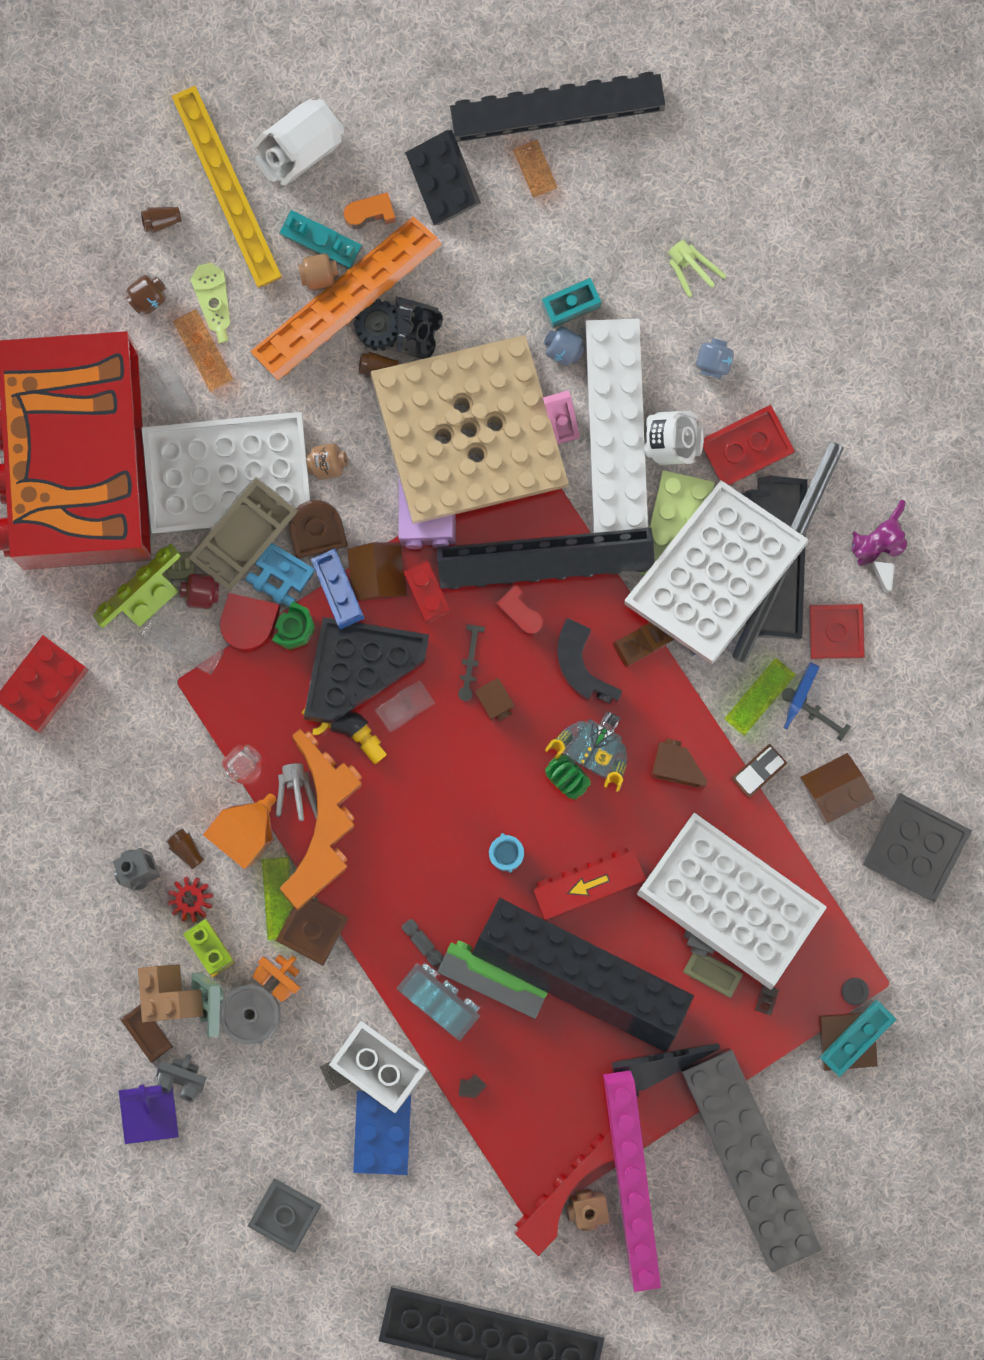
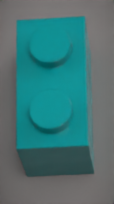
M590 277L542 298L541 305L553 329L601 308L602 301Z

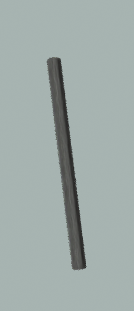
M829 443L791 525L792 529L803 536L844 450V447L838 443ZM789 568L749 617L732 654L735 660L744 663L747 661Z

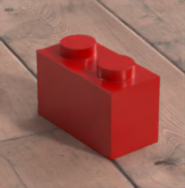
M428 561L403 572L426 624L450 614L448 604Z

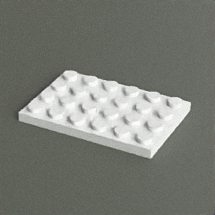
M302 412L142 427L152 534L210 529L255 477L259 478L295 508L304 502L310 501Z
M720 480L625 599V605L712 665L808 544V539Z
M693 813L637 893V895L770 990L775 986L827 908L696 813Z

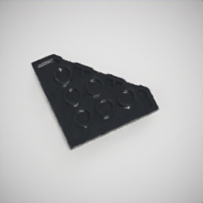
M323 617L304 720L331 724L424 664L429 634L357 622L340 629L335 619Z

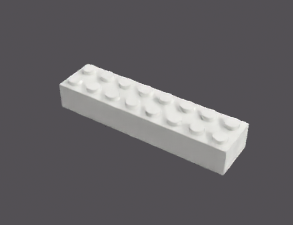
M639 319L586 320L585 336L593 533L648 528Z

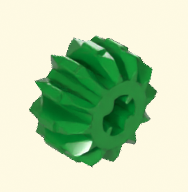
M563 754L558 759L553 758L545 769L546 776L568 798L576 800L591 785L590 779L573 760Z

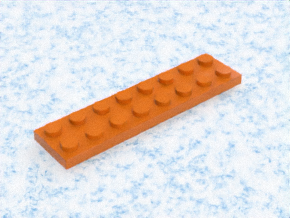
M413 216L334 281L332 287L322 291L250 352L278 381L290 373L302 360L308 358L314 350L328 341L343 326L349 324L355 316L369 307L379 296L391 289L396 282L410 273L426 257L432 255L442 245L441 242Z

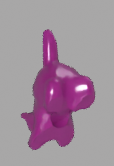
M900 500L889 519L882 522L869 535H860L856 531L852 532L851 551L855 554L856 558H859L857 560L859 566L872 563L882 552L894 557L901 555L905 551L907 540L905 539V532L898 521L905 509V500Z

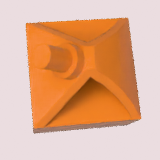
M268 794L257 803L236 805L223 809L203 836L243 869L253 866L274 840L269 813L271 812V807L277 801L276 797L273 794Z

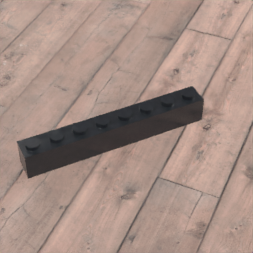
M643 72L636 78L628 79V76H617L609 82L602 83L601 80H591L583 86H575V84L571 83L561 85L560 89L549 91V88L544 87L535 89L534 93L523 94V92L517 91L507 94V97L503 98L491 95L482 97L481 101L477 102L464 99L456 101L455 105H450L453 132L457 142L660 112L665 110V99L661 74L654 75V72Z
M652 528L437 547L440 589H458L465 586L483 587L487 584H512L519 581L537 582L541 579L551 578L561 580L573 576L591 577L595 574L606 573L615 575L627 571L645 572L655 563Z

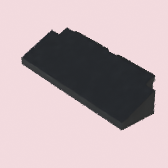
M773 475L758 478L757 490H747L742 495L791 527L807 493L808 479ZM805 547L791 564L757 638L802 639Z

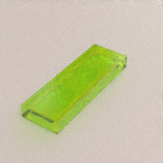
M289 857L262 859L267 940H276L293 908L280 892V887L291 877Z

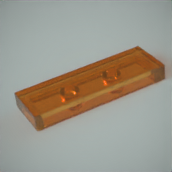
M197 309L173 321L210 392L234 380Z

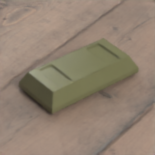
M693 953L683 971L686 975L729 998L732 997L743 976L742 973L707 954L706 957Z

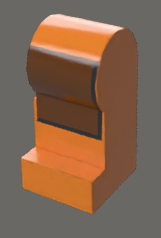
M388 192L352 202L344 209L345 222L352 229H360L366 223L384 218L385 225L396 222Z

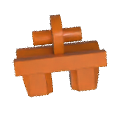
M280 954L277 956L275 961L282 966L281 969H278L263 956L258 961L260 965L255 970L252 978L262 986L267 983L272 975L278 979L280 983L271 994L281 1002H284L293 993L297 994L301 989L299 985L285 974L288 971L296 977L300 972L293 966L297 960L294 955L288 961Z

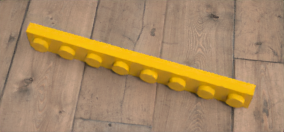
M196 85L172 95V100L257 288L259 289L281 279L280 271Z

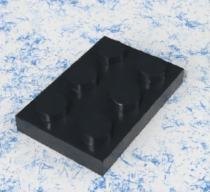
M446 130L405 152L433 225H441L481 204L453 130Z

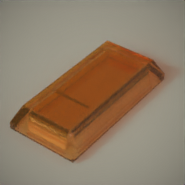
M538 139L513 149L533 198L558 188Z

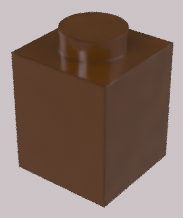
M499 678L475 690L476 696L491 721L497 719L500 722L512 715L510 710L514 708V704Z

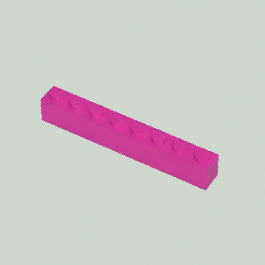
M631 1071L604 1074L630 1281L634 1292L661 1288L635 1081Z

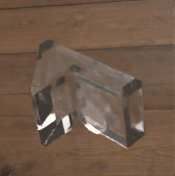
M421 681L398 692L397 696L375 709L390 733L435 704Z

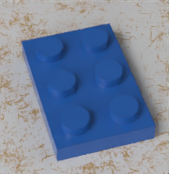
M357 1091L353 1173L408 1175L411 1094L397 1112L394 1113L365 1091Z

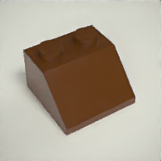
M666 739L664 743L660 742L657 747L651 777L704 789L707 780L688 749L681 747L682 742L672 739Z
M848 753L800 777L824 825L875 799L863 774Z

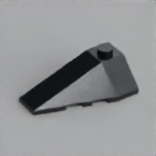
M719 1043L613 1061L611 1062L612 1072L631 1071L635 1081L636 1096L638 1097V1091L645 1090L719 1050L720 1046Z

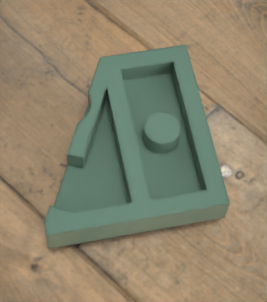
M203 972L192 973L191 990L201 989L204 1017L199 1018L201 1022L207 1021L206 1034L208 1037H219L220 1003L223 1002V990L218 983Z

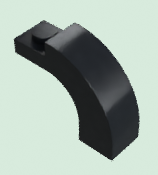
M567 618L562 627L557 647L558 664L566 683L576 694L589 701L592 692L597 693L596 698L605 703L611 704L612 700L618 702L622 690L593 677L584 665L582 652L591 633V628Z

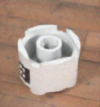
M692 411L658 412L655 415L648 416L646 420L647 442L644 446L646 456L653 458L659 465L694 463L693 459L695 456H700L704 443L702 426H697L695 419H698L697 415Z

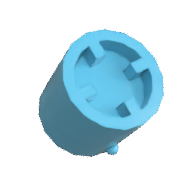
M502 833L500 837L492 842L489 849V858L492 865L497 869L511 873L512 870L517 869L522 863L524 848L517 838Z

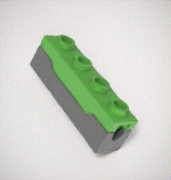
M459 940L456 945L450 943L437 971L438 973L536 1019L545 1000L544 998L547 996V992L472 955V946Z

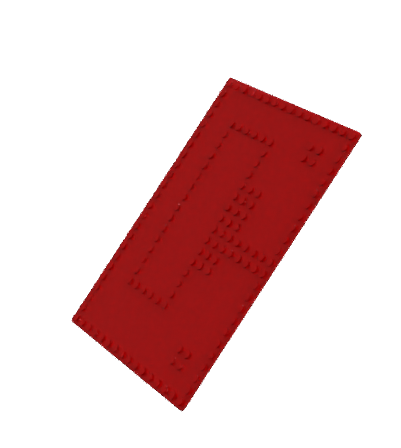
M561 488L456 514V544L449 546L587 534L591 532ZM399 535L389 542L401 543ZM401 544L404 571L428 561L440 586L437 548H434L432 545H423L420 549H408ZM347 568L345 572L351 584L350 570ZM595 574L591 577L573 576L561 580L551 578L541 579L537 582L519 581L512 584L497 583L487 584L483 587L465 586L458 589L443 588L441 591L450 609V614L427 624L422 617L406 579V596L359 601L358 603L365 619L357 623L429 634L424 664L351 710L361 714L369 722L367 726L372 730L370 734L377 736L381 741L379 746L387 754L375 765L360 748L362 744L360 742L356 743L352 737L349 739L346 735L332 732L331 728H328L321 734L313 735V729L319 728L322 722L304 720V714H302L306 707L323 617L335 619L324 590L320 586L295 602L309 609L315 626V631L307 645L288 650L275 644L272 639L278 633V630L274 628L273 634L267 643L250 652L238 651L229 645L177 680V684L254 803L263 800L268 794H273L276 799L278 798V775L283 774L282 767L289 764L304 765V772H308L309 783L317 803L312 773L303 754L292 740V735L300 729L304 734L309 731L318 742L316 748L322 754L327 752L336 763L333 766L335 770L344 763L348 768L352 765L362 778L359 779L361 787L339 805L340 809L346 807L355 818L352 821L354 828L331 847L333 851L338 848L347 858L345 862L347 870L318 893L316 898L319 903L349 918L340 935L523 1215L526 1213L530 1216L536 1209L533 1204L544 1193L548 1196L555 1189L552 1184L561 1174L567 1176L574 1169L571 1164L580 1154L586 1156L593 1149L589 1146L599 1134L605 1136L610 1131L603 1075L613 1073L611 1062L664 1053V1051L549 993L544 998L545 1000L536 1019L438 973L441 962L433 967L428 962V957L423 955L411 941V936H407L402 930V925L409 919H413L419 926L418 929L424 932L435 946L434 949L438 950L443 958L450 943L456 945L458 940L472 946V952L499 898L544 920L533 889L538 888L537 882L550 877L554 882L563 878L562 872L575 867L578 872L588 868V862L601 857L603 862L613 858V852L626 847L628 852L635 851L647 880L693 813H696L827 908L771 990L716 950H714L713 954L707 953L710 957L743 974L731 998L683 973L693 954L690 952L692 947L686 945L688 939L683 938L686 929L637 895L645 882L545 920L694 995L678 1033L667 1052L719 1043V1050L702 1059L730 1048L747 1081L820 1032L819 1016L847 1014L862 1005H851L843 999L841 988L845 981L850 978L864 980L869 988V995L866 1001L889 986L888 979L762 789L760 788L748 799L731 780L745 764L667 646H663L627 667L623 664L613 643L650 622L625 605V599L631 592L619 574ZM515 584L523 591L519 599L530 610L540 613L543 618L542 629L536 635H526L496 606V603ZM289 607L279 613L277 621L283 612L288 614ZM567 618L591 628V633L582 652L584 665L593 677L622 690L618 702L612 700L611 704L605 703L596 698L597 693L592 692L589 701L576 694L566 683L559 668L557 647L562 627ZM467 624L485 627V631L478 632L474 653V661H479L478 667L472 666L471 676L475 677L476 681H470L469 685L472 691V698L468 701H463L459 698L458 692L464 687L465 681L459 677L466 675L467 665H463L462 660H468L472 631L466 630ZM496 678H499L514 704V708L510 710L512 715L500 722L497 719L490 720L475 694V690ZM608 712L619 717L614 727L604 722ZM598 725L612 733L606 739L613 741L608 742V745L599 747L602 751L613 755L607 765H601L595 760V755L599 748H595L593 751L594 746L591 734H594L593 732L596 733L592 735L595 744ZM566 732H569L571 737L564 744L565 750L562 754L573 760L589 777L591 783L587 791L576 800L568 798L556 788L545 772L550 761L557 755V751L553 748L546 752V747L552 740L560 739ZM606 739L603 740L598 746L607 744ZM666 739L682 742L681 747L688 749L707 780L704 789L651 777L657 747L660 742L664 743ZM593 751V753H592L590 759L588 760L586 766H584L585 763H586V761H587V759L589 758L591 752ZM617 762H622L623 767L620 775L623 778L620 790L616 791L617 785L613 782L608 783L606 788L604 784L608 774L614 772ZM285 784L281 816H276L277 801L271 807L269 816L273 832L298 868L311 844L317 819L312 810L304 784L300 788L304 814L303 821H300L298 818L294 789H288L287 784ZM502 833L517 838L524 848L522 863L517 869L512 870L511 873L497 869L492 865L489 858V849L492 842L500 837ZM680 1071L645 1090L638 1091L637 1104L640 1126L651 1136L643 1145V1149L699 1113ZM615 1160L604 1163L589 1172L578 1182L569 1196L575 1195L577 1191L586 1188L615 1168Z

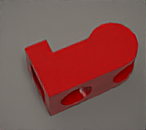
M515 584L496 603V606L526 635H536L542 629L543 618L540 613L530 610L519 599L523 591Z

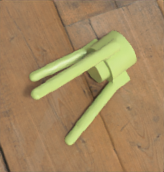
M685 240L678 242L668 252L672 258L669 263L674 268L688 297H691L692 293L680 265L683 268L691 265L710 287H714L715 284L694 261L696 258L722 279L726 278V275L718 267L700 254L692 244L688 245Z

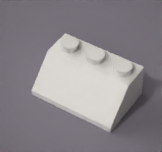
M362 1021L359 1022L329 1064V1066L394 1113L397 1112L428 1071L426 1067Z

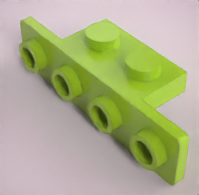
M172 543L167 547L161 548L153 560L147 565L140 567L128 583L122 584L117 589L114 596L98 606L93 616L101 628H104L121 611L140 627L178 592L176 586L162 574L181 556Z

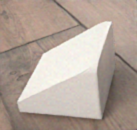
M873 562V570L884 593H889L893 587L895 565L892 563Z

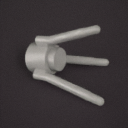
M289 764L283 766V774L278 775L279 790L276 816H281L285 784H287L288 789H294L298 818L300 821L304 820L300 788L304 784L312 810L317 819V803L309 783L308 772H304V765Z

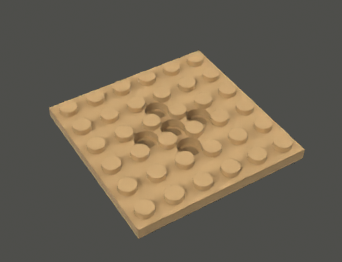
M526 335L371 371V379L412 525L568 487L569 482L552 424L546 412L543 393ZM463 404L467 407L468 411L461 413L455 409V405ZM489 423H497L501 429L493 431L487 425ZM471 429L475 436L467 437L461 431ZM444 435L448 437L449 442L442 444L436 440V437ZM478 454L481 456L482 461L474 462L468 456Z

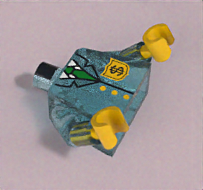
M606 711L599 724L591 719L587 722L578 721L565 728L546 747V752L550 748L557 751L555 759H558L561 754L568 756L575 763L606 779L604 784L606 788L608 783L613 782L617 785L616 791L620 790L627 767L626 746L621 742L622 737L614 733L620 721L618 716Z

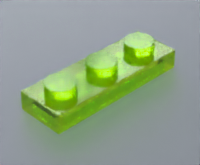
M775 658L726 715L724 720L745 736L796 674L779 659Z

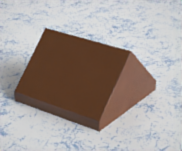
M372 542L347 549L351 586L358 602L406 596L401 543Z

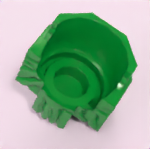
M292 601L288 614L283 612L280 615L275 627L278 633L275 634L272 641L288 650L307 645L315 631L309 609Z

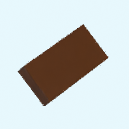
M141 1004L120 1018L151 1063L174 1047L156 1021L142 1022Z

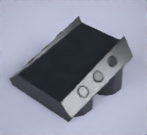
M396 296V339L398 353L420 359L429 358L433 355L436 347L434 335L440 329L443 321V315L438 311L439 308Z

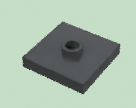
M274 1178L247 1227L295 1253L322 1204Z

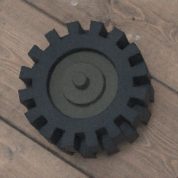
M376 299V302H373L355 316L356 320H354L353 325L356 335L367 348L371 347L375 351H377V348L384 351L388 346L390 348L395 346L393 343L397 341L396 307L386 300L382 302L380 299Z

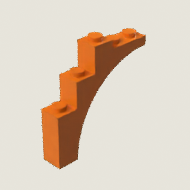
M301 729L292 735V740L303 754L313 776L317 794V821L314 836L306 856L295 873L280 887V892L296 911L301 909L347 870L345 865L347 858L338 848L333 851L331 847L354 828L352 821L355 818L346 807L340 809L339 805L361 787L359 779L362 778L352 765L348 768L343 763L335 770L333 766L336 763L327 752L322 754L316 748L318 742L309 731L304 734Z

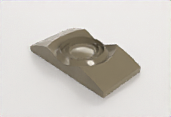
M255 477L236 497L222 517L207 531L188 558L231 591L296 515L298 510L259 478Z

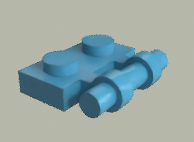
M271 543L255 563L256 567L263 570L261 574L257 576L250 572L245 581L252 584L253 589L259 593L263 591L273 597V601L277 604H284L290 608L292 601L296 602V599L288 595L289 591L292 588L301 594L314 575L315 569ZM271 576L283 583L279 589L268 583Z

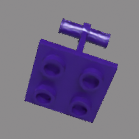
M145 1084L139 1085L138 1088L118 1090L125 1144L179 1137L173 1085L169 1094L162 1092L161 1085L145 1087Z

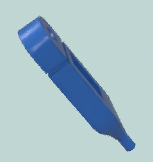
M809 662L788 707L787 719L783 727L788 730L790 723L800 711L819 670V666L812 662Z

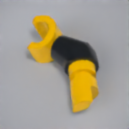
M355 711L348 712L331 724L322 723L319 728L313 729V735L321 734L328 728H331L332 732L346 735L349 739L352 737L356 743L360 742L362 744L360 748L374 765L387 755L379 746L381 741L377 736L370 734L372 730L367 726L369 722Z

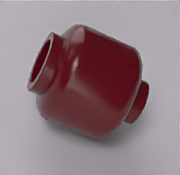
M189 574L186 582L180 583L179 597L184 598L185 605L188 608L210 609L213 603L217 604L219 582H215L214 577L211 575Z

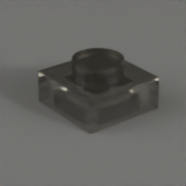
M331 1062L320 1066L330 1091L351 1082L329 1066Z

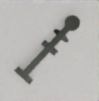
M467 624L466 630L472 631L468 660H462V664L467 665L466 675L459 677L465 681L464 687L458 692L459 698L463 701H468L472 698V691L469 685L470 681H476V678L472 677L471 673L472 666L478 667L479 661H474L477 634L478 632L485 631V627Z
M792 688L784 689L782 692L783 700L791 702L795 691ZM806 697L801 708L811 713L808 718L813 721L817 717L840 734L836 739L841 742L851 726L846 724L844 728L840 727L819 712L821 709L819 705H816L815 708L808 705Z

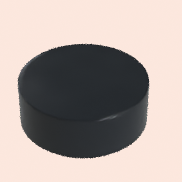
M850 978L842 985L841 995L848 1004L859 1005L868 998L869 988L864 980Z

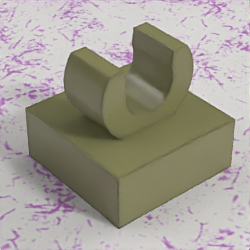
M192 551L179 552L180 558L168 568L169 580L187 579L189 574H195V563L188 558Z

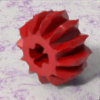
M184 877L185 887L176 881L174 885L179 889L178 893L173 890L168 892L169 895L175 896L176 900H170L167 903L168 906H178L172 912L174 916L183 911L181 921L185 922L190 913L192 922H197L196 912L205 918L207 914L202 910L203 906L208 909L213 907L212 904L206 903L205 899H211L214 896L213 893L203 894L209 888L207 883L198 888L200 878L196 877L191 886L189 877ZM189 892L193 896H197V902H193L195 905L192 907L188 903H184V897H188L186 894Z

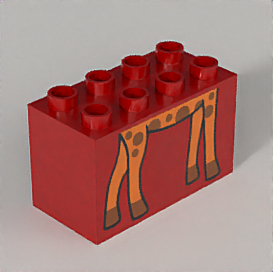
M128 331L0 340V451L4 453V464H0L1 504H7V517L0 518V551H3L5 558L10 557L23 570L151 561L147 480L142 436L143 419L138 349Z

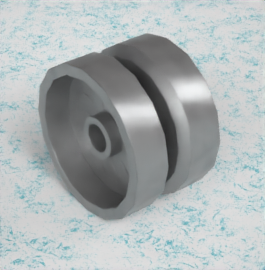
M242 985L231 990L223 999L220 1007V1023L225 1033L234 1041L243 1044H257L269 1039L278 1029L281 1020V1009L276 997L268 989L257 985ZM252 1009L255 1012V1017L248 1020L246 1019L247 1015L245 1012Z

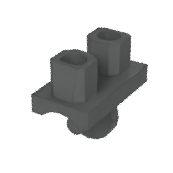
M187 1054L184 1061L174 1058L172 1064L161 1061L156 1077H158L156 1086L161 1085L162 1092L169 1094L173 1083L181 1085L183 1089L180 1098L193 1103L198 1093H202L207 1077L197 1074L199 1066L190 1064L192 1056Z

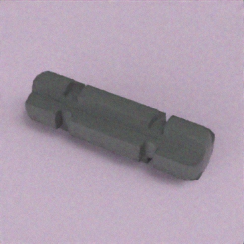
M409 919L402 925V930L407 936H411V941L423 955L428 957V962L433 967L437 966L443 960L442 954L434 949L435 946L424 932L418 929L419 926L413 919Z

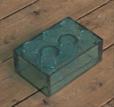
M417 963L396 989L460 1041L481 1016L477 1013L480 1007L469 998H466L465 1001L461 1000L456 995L459 990L447 980L443 984L437 980L435 976L438 973L427 963H424L423 966Z

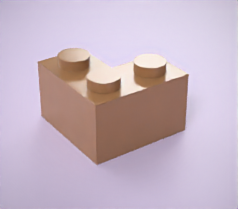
M180 964L138 968L142 1022L204 1017L201 989L182 991Z

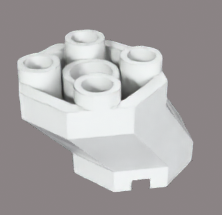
M309 99L271 128L261 133L253 142L254 150L258 148V155L255 156L256 164L269 181L275 182L279 180L282 181L281 185H287L324 156L333 152L341 143L344 127L324 100L318 99L314 101Z

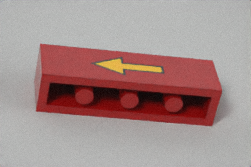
M626 847L613 852V858L603 862L601 857L588 862V868L578 872L575 867L562 872L563 878L554 882L551 877L537 882L538 888L533 889L544 920L645 882L646 878L635 851L628 852Z

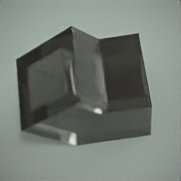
M762 984L755 1011L771 1015L779 989L772 988L770 990Z
M476 1074L469 1080L460 1079L458 1096L476 1098L487 1085Z

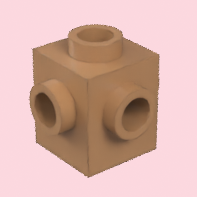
M590 1189L577 1191L574 1196H569L570 1205L566 1206L569 1222L573 1221L577 1229L591 1231L597 1229V1225L610 1223L606 1196L601 1190L592 1192Z

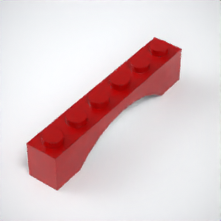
M641 1127L642 1143L644 1145L651 1136ZM611 1130L605 1136L599 1134L589 1145L593 1149L586 1156L580 1154L571 1164L574 1169L567 1176L561 1174L552 1184L555 1189L548 1196L544 1193L533 1204L536 1209L531 1215L528 1216L525 1213L514 1224L517 1227L514 1234L538 1257L556 1239L562 1208L574 1187L589 1172L604 1163L614 1160Z

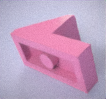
M569 390L543 397L557 445L579 439L580 434Z

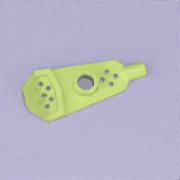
M212 263L199 265L190 280L209 329L216 332L218 343L227 342L229 340L226 329L230 325L224 271ZM217 299L219 301L218 307L211 308L209 301Z

